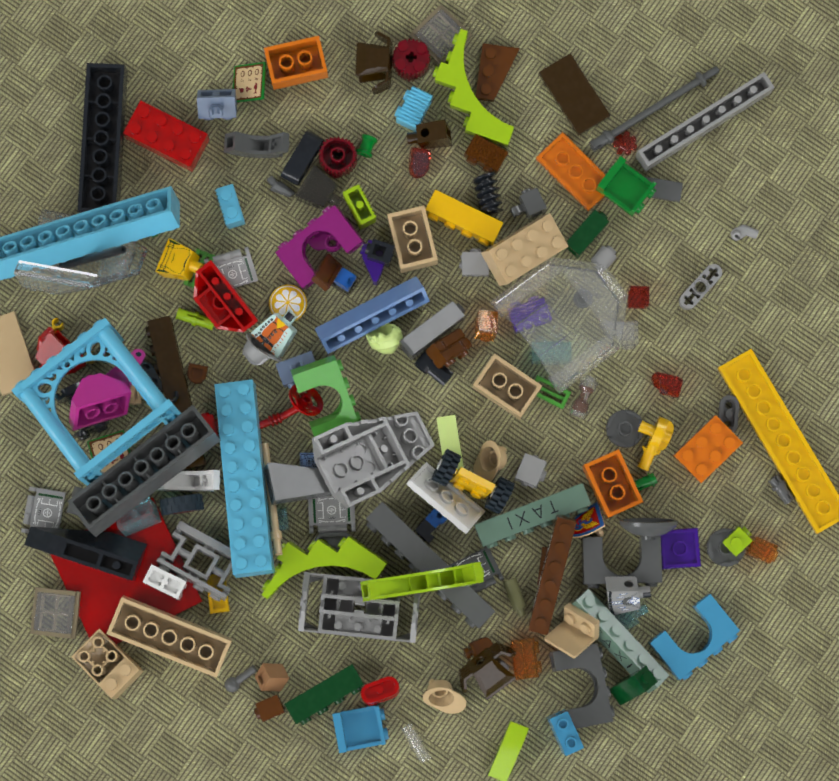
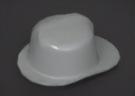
M246 334L247 342L243 347L242 353L251 364L262 365L270 358L282 362L280 357L277 358L252 334Z

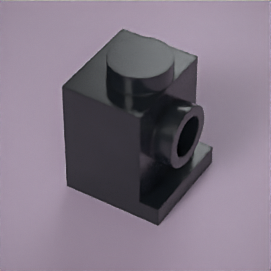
M373 239L372 243L367 244L365 250L367 260L389 267L395 246ZM382 251L383 255L379 257L376 255V252Z

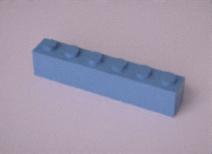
M415 276L316 327L315 331L326 352L329 354L430 301L423 285Z

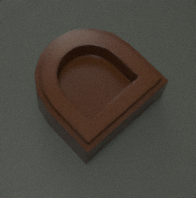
M189 363L188 379L194 384L203 383L206 380L209 367Z

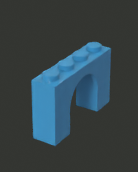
M707 594L693 606L709 629V639L702 650L696 653H687L681 650L666 631L660 632L648 642L677 680L689 678L693 674L692 670L695 667L701 668L708 662L706 658L711 654L717 655L723 650L722 645L726 642L730 644L738 637L737 633L740 630L711 594Z

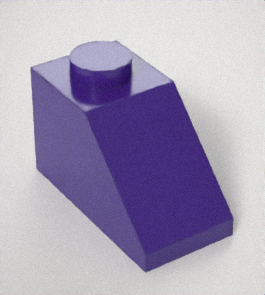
M363 244L360 254L363 255L362 260L373 285L377 286L385 265L367 260V254H365L367 244ZM377 251L376 255L380 257L383 255V252Z

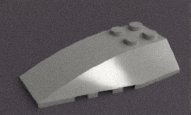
M418 412L398 414L391 417H379L372 420H360L353 423L348 422L312 438L314 461L331 495L347 508L382 492L435 446Z

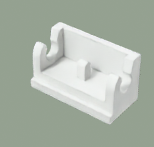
M152 564L143 580V583L178 600L181 599L182 592L187 586V581Z

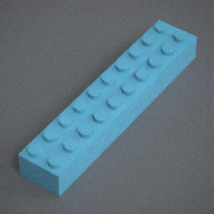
M172 186L2 236L0 237V280L30 273L37 269L47 268L54 264L63 263L71 259L180 228V202Z
M253 379L214 384L219 437L221 440L220 448L232 572L236 578L273 574L275 569L270 536L271 530L256 384Z

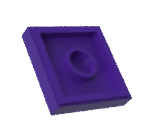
M698 528L674 529L667 534L661 535L662 569L701 567Z

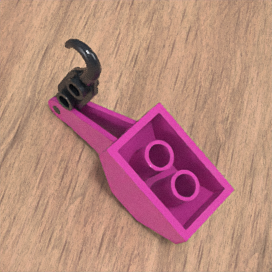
M141 349L133 350L131 353L162 392V381L154 367L150 363L145 362V352ZM115 366L105 375L99 373L82 378L71 400L68 422L73 431L127 415L132 383L118 367ZM174 391L175 396L169 399L173 404L179 399L178 391Z

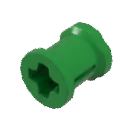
M362 134V142L359 149H356V152L365 158H372L371 152L378 140L373 136Z

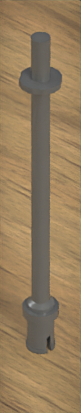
M715 66L703 74L699 71L696 72L694 80L611 131L604 130L600 136L589 141L591 149L596 152L606 144H612L614 137L696 86L701 85L705 87L707 85L706 80L719 73V69Z

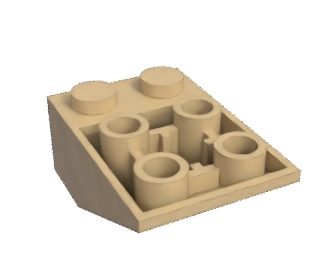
M98 629L71 656L111 699H117L144 672L101 629Z

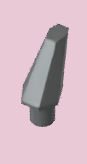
M273 176L267 179V182L272 186L271 191L287 197H292L296 194L282 181L277 182Z

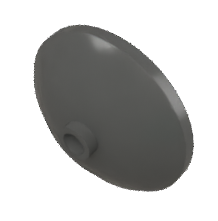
M667 518L620 519L619 524L631 534L643 536V540H654V536H661L673 530L678 525V520Z

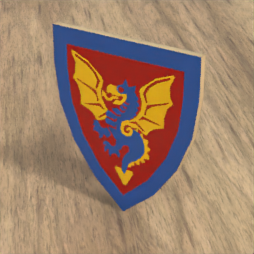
M598 502L589 506L588 511L580 513L574 518L576 519V526L573 538H582L592 533H595L598 537L604 535L602 528L605 527V523Z

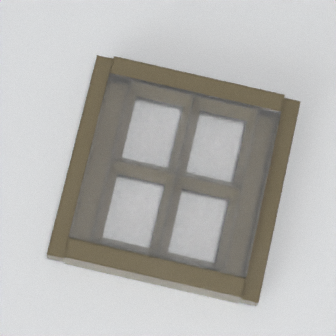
M441 4L409 36L415 41L418 40V42L425 43L430 56L440 65L441 62L446 63L449 51L453 52L455 44H452L455 33L459 34L460 29L468 30ZM468 31V36H467L466 43H467V42L470 40V38L473 36L469 31Z
M35 587L30 634L76 639L81 592Z

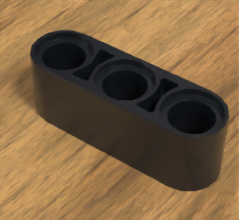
M307 130L284 167L281 177L298 186L319 153L325 139Z

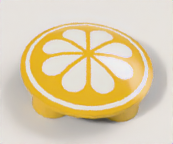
M282 285L271 294L269 308L272 314L279 313L282 317L288 310H291L297 315L295 320L297 321L306 311L307 299L300 288L294 285Z

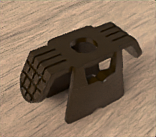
M376 31L374 35L386 43L387 46L358 42L356 50L355 74L359 76V82L366 83L384 80L372 88L373 94H379L391 88L392 41L390 37Z
M496 642L469 660L464 667L459 669L462 692L467 693V680L473 675L486 699H490L513 682L515 676L508 671L509 665L500 659L499 656L503 654L515 657L516 651L507 645Z

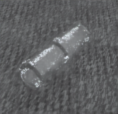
M410 723L406 727L401 728V731H403L410 743L408 746L414 750L420 763L425 762L426 759L429 760L431 756L422 743V737L420 738L415 731L413 724Z

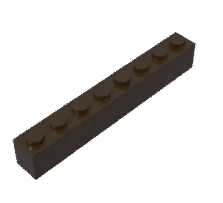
M169 315L147 321L148 326L145 329L147 337L152 340L153 345H150V351L152 356L156 357L157 363L154 364L157 374H160L162 393H164L165 398L172 399L175 396L174 391H178L179 399L174 405L183 413L192 406V401L172 318ZM205 455L200 456L183 470L187 471L207 466Z

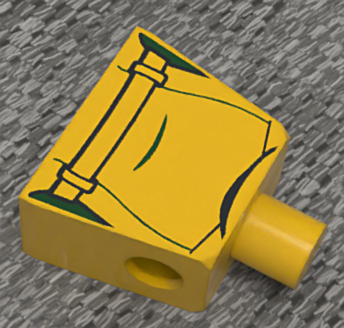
M169 238L155 272L165 278L189 281L193 273H196L204 264L198 262L200 256L194 251Z

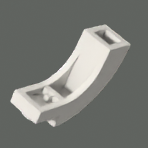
M220 470L181 471L157 490L186 492L219 490L221 481Z

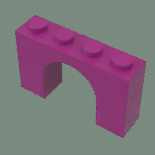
M335 205L325 208L322 211L323 215L319 218L311 219L304 230L299 229L292 235L294 238L289 242L284 241L278 246L279 250L275 252L302 289H308L315 283L311 278L316 271L306 256L307 244L314 235L322 232L331 233L348 254H352L365 244V241L346 216Z

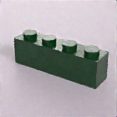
M351 664L284 705L295 724L301 723V725H304L312 720L311 715L315 713L321 715L329 710L328 705L332 703L338 705L346 700L345 695L349 693L355 695L360 692L364 682L355 666Z

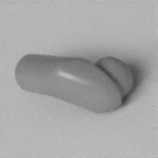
M740 225L731 231V237L735 241L745 236L756 239L759 230L747 225Z

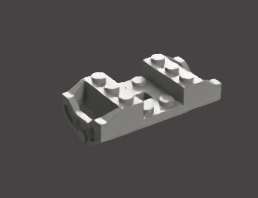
M304 572L298 631L415 643L420 593L414 594L411 633L396 637L401 596L363 602L360 582L373 579ZM323 579L319 625L316 628L306 622L308 593L311 582ZM354 602L355 605L365 606L366 602L365 614L362 609H354Z

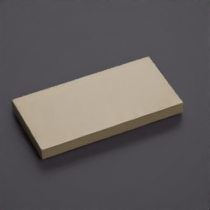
M14 311L0 316V391L2 396L13 393L11 390L15 388V385L19 381L28 378L31 372L35 370Z

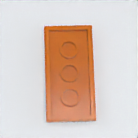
M563 132L536 157V160L588 212L605 197L596 190L605 174Z

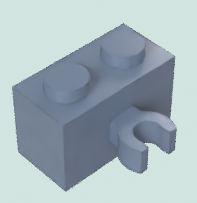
M236 89L198 90V118L204 120H213L214 118L230 120L236 118Z
M312 351L275 364L284 388L288 387L290 389L295 385L290 370L315 362Z

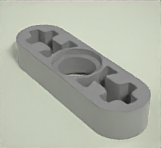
M709 265L681 295L679 305L682 309L691 310L721 278L722 269L719 265ZM709 269L711 271L715 269L717 277L713 276L708 282L706 278L710 274ZM696 283H704L706 286L705 291L698 292L695 288ZM693 292L695 297L691 300L692 305H685L684 297L689 298Z

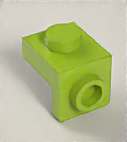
M737 526L722 543L737 556L753 541L750 538L752 534L745 526L742 529Z

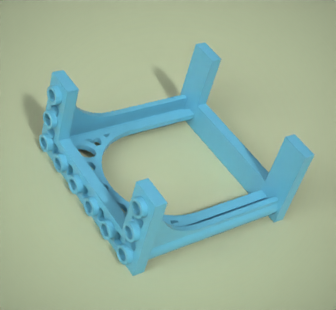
M106 318L95 322L90 330L81 333L77 340L64 346L59 354L50 357L46 364L41 368L33 370L28 378L19 381L15 388L11 390L17 398L26 404L75 469V476L86 486L104 473L101 470L156 426L162 422L167 425L181 414L177 407L169 399L165 398L122 343L124 341L123 337ZM100 343V352L97 355H92V346ZM84 352H87L86 356L80 357ZM105 352L110 353L107 357L103 356ZM88 361H105L115 365L126 375L153 411L90 460L59 419L55 407V395L60 381L72 368ZM56 375V379L50 381V379ZM43 384H49L52 389L48 393H43L39 387Z

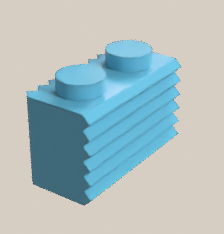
M412 86L411 90L407 89L403 97L405 102L402 107L398 106L394 116H396L397 124L417 132L416 125L421 124L433 101V95Z
M233 184L217 188L215 192L226 227L231 229L244 225L245 220Z

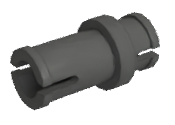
M778 474L768 480V483L772 486V491H776L784 505L795 499L786 487V482L781 480Z

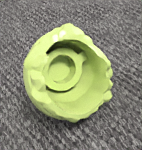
M387 323L366 334V338L372 349L382 354H393L399 346V341L403 339V335L398 326Z

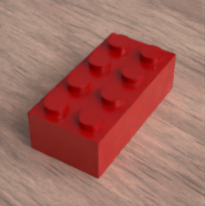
M141 100L123 132L127 140L191 172L195 169L210 141L207 133Z

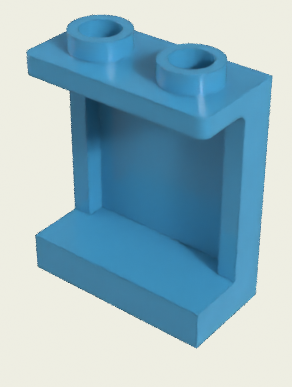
M379 705L332 714L339 753L385 745L386 740L389 739L388 730L383 728L382 720H385L384 709H380Z
M558 711L547 716L561 752L565 756L584 748L569 712L566 711L561 714Z

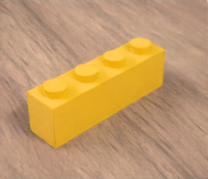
M437 190L434 191L425 209L427 218L435 222L439 220L444 223L445 227L451 230L456 228L462 231L461 234L467 238L474 237L478 239L480 244L487 247L494 245L503 227V222Z

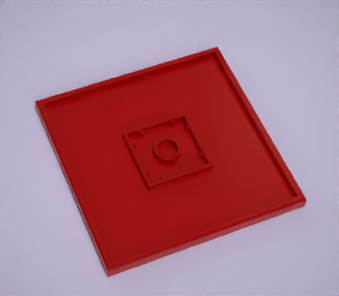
M153 497L139 503L103 531L112 532L148 544L135 581L50 554L66 589L81 592L79 617L89 638L98 629H101L116 644L123 641L107 634L123 595L172 615H177L203 602L198 590L193 588V584L188 581L180 600L143 583L151 564L159 567L157 559L161 556L162 551L171 556L177 547ZM178 555L173 563L165 560L184 572L189 573L183 569L185 563L182 556Z

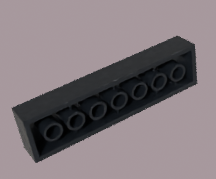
M87 63L78 213L120 201L128 70L125 64Z

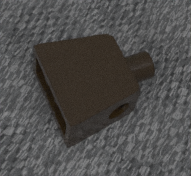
M445 119L416 125L417 132L407 133L408 144L418 143L421 149L452 146L451 130Z

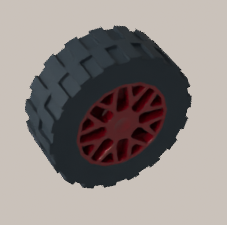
M192 494L161 499V514L173 515L204 510L202 494Z

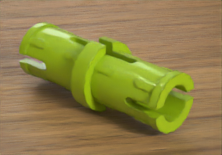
M181 308L177 311L176 320L191 323V326L194 327L197 325L213 330V323L207 316L200 315V312L196 311L194 313Z

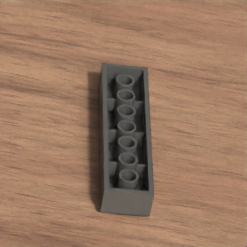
M192 405L67 502L86 528L97 537L221 440L194 405Z
M383 502L366 518L368 522L366 524L373 533L378 531L382 535L380 539L388 547L392 545L396 549L394 553L402 561L406 558L410 562L409 568L415 573L449 568ZM469 585L442 589L436 593L443 601L448 599L452 603L450 607L458 615L462 613L466 617L464 621L472 629L475 626L479 629L495 612Z

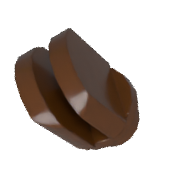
M487 637L468 643L469 649L467 647L463 648L464 655L467 660L471 656L474 658L485 648L492 646L493 643Z

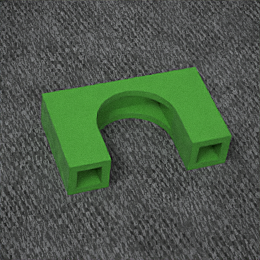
M335 355L290 370L298 393L325 385L336 389L340 394L339 405L333 413L309 422L314 437L344 423L359 422L361 420L359 412H355L353 408L356 405L353 394L349 395L347 388H350L347 377L343 378L341 371L344 370L340 359L336 360Z

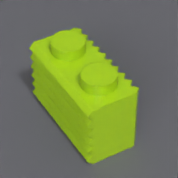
M356 185L343 192V197L360 230L376 223V215L360 185Z

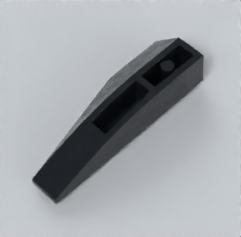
M30 527L24 545L135 581L148 544L112 532H102L95 537L88 530Z

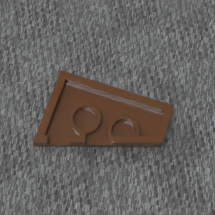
M482 44L476 98L478 100L495 101L520 48Z

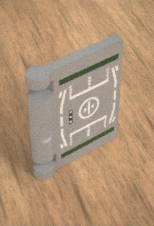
M244 247L246 253L244 256H242L240 249L212 257L214 264L221 270L234 288L258 281L248 247ZM208 258L204 259L205 264L209 262Z
M29 487V491L37 493L36 496L28 495L23 524L30 525V527L60 528L66 492ZM22 528L21 532L29 533V529Z
M333 496L308 499L309 534L314 533L313 526H318V534L347 532V524H352L351 530L356 532L355 505L347 508Z

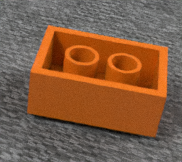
M319 36L264 48L273 90L328 78Z
M714 415L673 456L702 483L743 442Z
M619 449L582 466L605 519L643 503Z

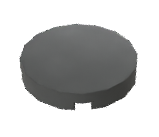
M631 410L615 412L608 419L606 425V434L609 440L615 446L621 448H630L638 444L643 438V433L638 432L642 419Z
M722 528L715 531L709 536L706 543V551L709 558L721 567H730L737 564L745 554L744 549L735 556L722 543L734 531L730 528Z

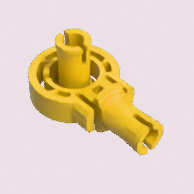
M660 416L655 426L643 420L641 421L638 432L646 434L650 438L647 446L642 445L644 452L637 467L649 471L654 456L659 455L661 450L668 446L674 431V425L671 421Z

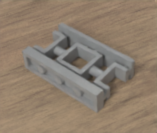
M180 521L172 534L180 542L171 556L162 551L161 556L157 559L158 568L168 573L172 572L176 574V577L192 583V587L200 592H203V590L210 593L209 596L216 601H225L231 589L223 584L232 570V563L230 562L225 571L216 565L220 560L219 555L231 561L230 547ZM186 537L197 542L192 552L182 548L186 542ZM198 551L214 559L206 574L190 567ZM178 555L186 558L183 569L189 573L184 572L165 560L173 563ZM212 573L219 576L221 579L217 584V588L223 592L199 579L207 582Z

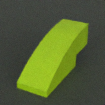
M513 721L509 722L488 776L500 781L508 780L529 728Z

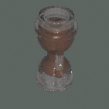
M585 375V378H580L579 389L581 393L572 402V406L569 407L570 415L584 419L585 415L588 414L589 404L587 399L598 387V383L595 382L596 378Z

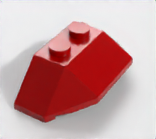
M212 260L196 271L193 299L216 329L244 333L258 322L248 304Z

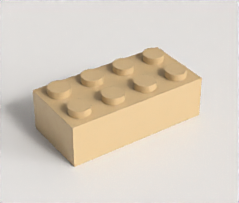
M549 213L538 217L484 250L481 254L498 285L502 286L509 284L568 247V244Z

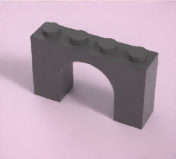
M643 536L639 537V563L636 569L628 575L614 574L606 567L603 560L602 537L581 538L583 585H588V588H599V584H606L605 577L635 576L637 583H646V586L657 587V583H662L661 536H654V540H643Z
M598 643L587 647L576 658H572L562 651L550 652L552 672L572 668L581 669L590 675L594 683L593 696L586 705L563 710L560 713L569 712L576 729L613 722L615 712L609 702L611 692L609 686H606L605 678H607L606 668L602 667L601 659H603V652L601 647H598Z

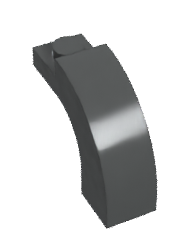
M237 131L225 134L224 153L249 158L283 157V153H288L290 145L289 133L282 132L269 136H255Z

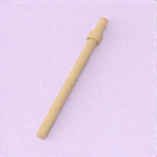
M262 443L264 467L267 463H271L268 443ZM266 481L272 529L270 536L274 545V553L276 556L283 554L281 540L283 539L282 531L279 530L277 506L271 505Z

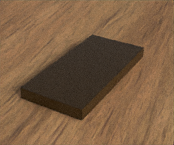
M571 53L538 73L578 136L610 117L609 112Z

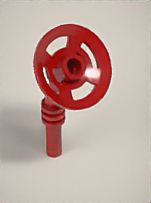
M293 385L289 390V399L293 407L280 414L278 412L276 415L272 414V417L268 416L267 419L260 421V429L270 425L273 427L274 424L278 425V422L282 423L283 420L298 412L308 416L320 414L324 406L322 397L314 388L306 390V393H297L296 385ZM311 397L315 399L317 407L313 406Z

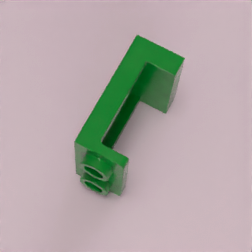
M620 156L598 184L596 190L626 213L633 216L635 212L639 214L645 206L643 204L645 199H651L655 194L657 183L647 180L627 165L626 159Z

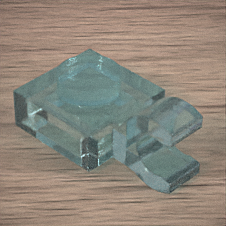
M644 604L640 606L639 610L614 616L628 630L639 624L637 618L649 611Z

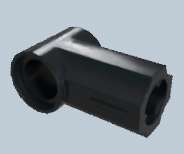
M426 350L414 363L420 371L430 375L443 387L454 374L445 366L438 369L433 360L427 355Z

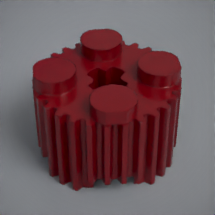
M405 39L398 43L392 55L393 68L397 75H401V78L403 77L405 81L408 79V82L410 80L414 82L415 79L418 80V77L422 78V75L424 76L430 66V54L425 43L418 42V40L415 41L414 39H408V41Z
M330 137L329 140L326 139V142H323V146L319 150V161L323 171L336 179L343 176L346 177V174L350 175V172H353L357 165V152L351 140H344V137L341 139L340 137ZM335 155L341 156V159L336 160Z

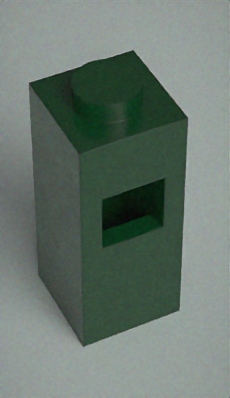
M594 210L566 241L568 244L566 249L578 259L607 227L609 223L608 217L602 211Z
M644 666L617 682L610 688V692L621 706L648 691L658 681L648 667Z

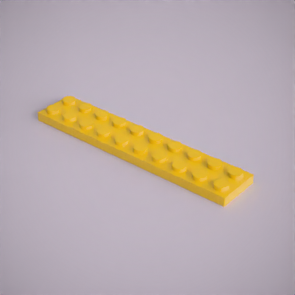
M750 349L718 367L717 369L733 396L738 399L739 406L815 533L818 534L839 522V494L753 350Z

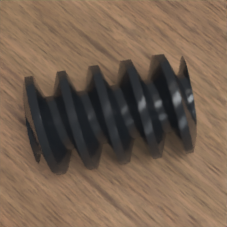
M495 172L482 174L473 180L474 184L477 185L475 191L479 192L476 197L481 199L478 201V205L481 206L479 211L485 214H495L504 210L498 208L502 201H496L497 198L501 197V194H495V191L499 190V187L493 186L498 180L491 178L496 175Z

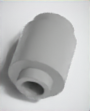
M608 245L607 247L602 246L592 257L589 266L599 274L606 272L617 258L615 255L616 251Z

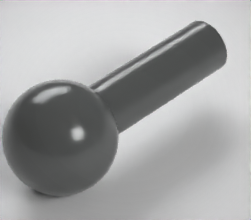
M252 665L236 678L229 677L225 681V689L231 693L238 691L240 684L256 673L257 668Z

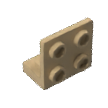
M568 603L564 606V621L545 636V641L568 656L576 658L599 638L600 621Z

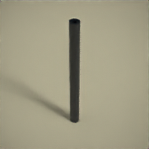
M119 246L59 263V268L64 270L120 255L126 252V247Z

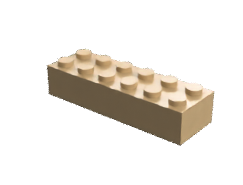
M125 595L121 597L107 631V634L216 678L232 642L230 637Z

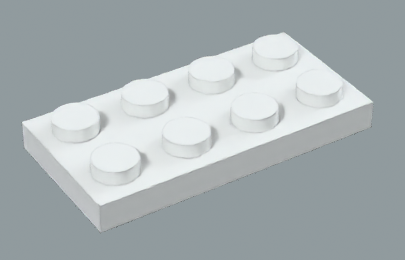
M426 462L406 485L451 521L458 529L467 534L484 514L485 510L461 490L456 489L452 483L449 482L445 487L431 480L435 469Z

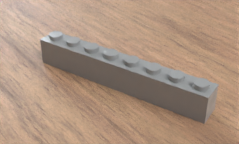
M765 72L638 150L635 155L636 159L644 171H648L771 94L775 88Z

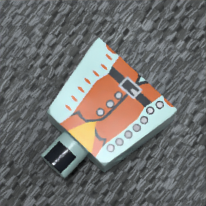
M288 310L283 317L279 313H275L253 330L251 334L277 358L282 357L297 333V329L291 325L296 320L297 315L291 310Z

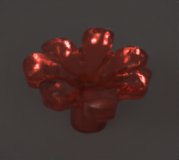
M625 131L624 135L619 134L615 137L617 140L613 142V147H618L617 154L621 155L624 151L626 156H630L631 150H637V144H635L637 139L635 136L630 137V132Z

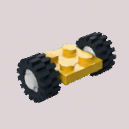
M447 449L442 455L431 480L445 487L450 482L456 489L466 490L476 499H484L489 495L485 508L500 514L512 494L515 483L500 476L494 484L463 467L456 469L461 455Z

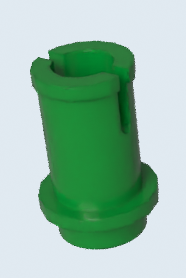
M647 473V476L634 481L638 491L650 486L655 487V484L658 483L653 473Z

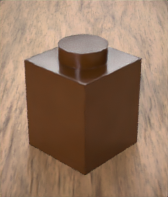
M278 694L256 703L257 708H254L257 719H262V722L286 712Z

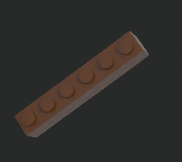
M556 515L528 624V631L548 635L576 526V519Z

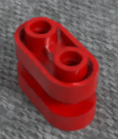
M390 676L368 683L361 689L362 700L365 704L374 706L393 699L399 694V683L394 677Z

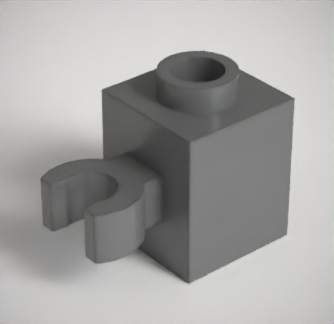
M528 188L522 191V195L519 197L521 205L511 208L514 218L525 212L528 219L546 212L547 209L538 188L533 190Z

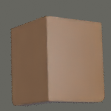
M263 663L255 675L261 691L280 692L289 680L283 664Z

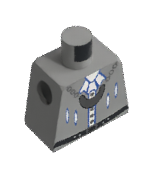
M635 576L605 577L609 611L613 615L639 610L641 608L640 598L651 597L650 586L638 587Z

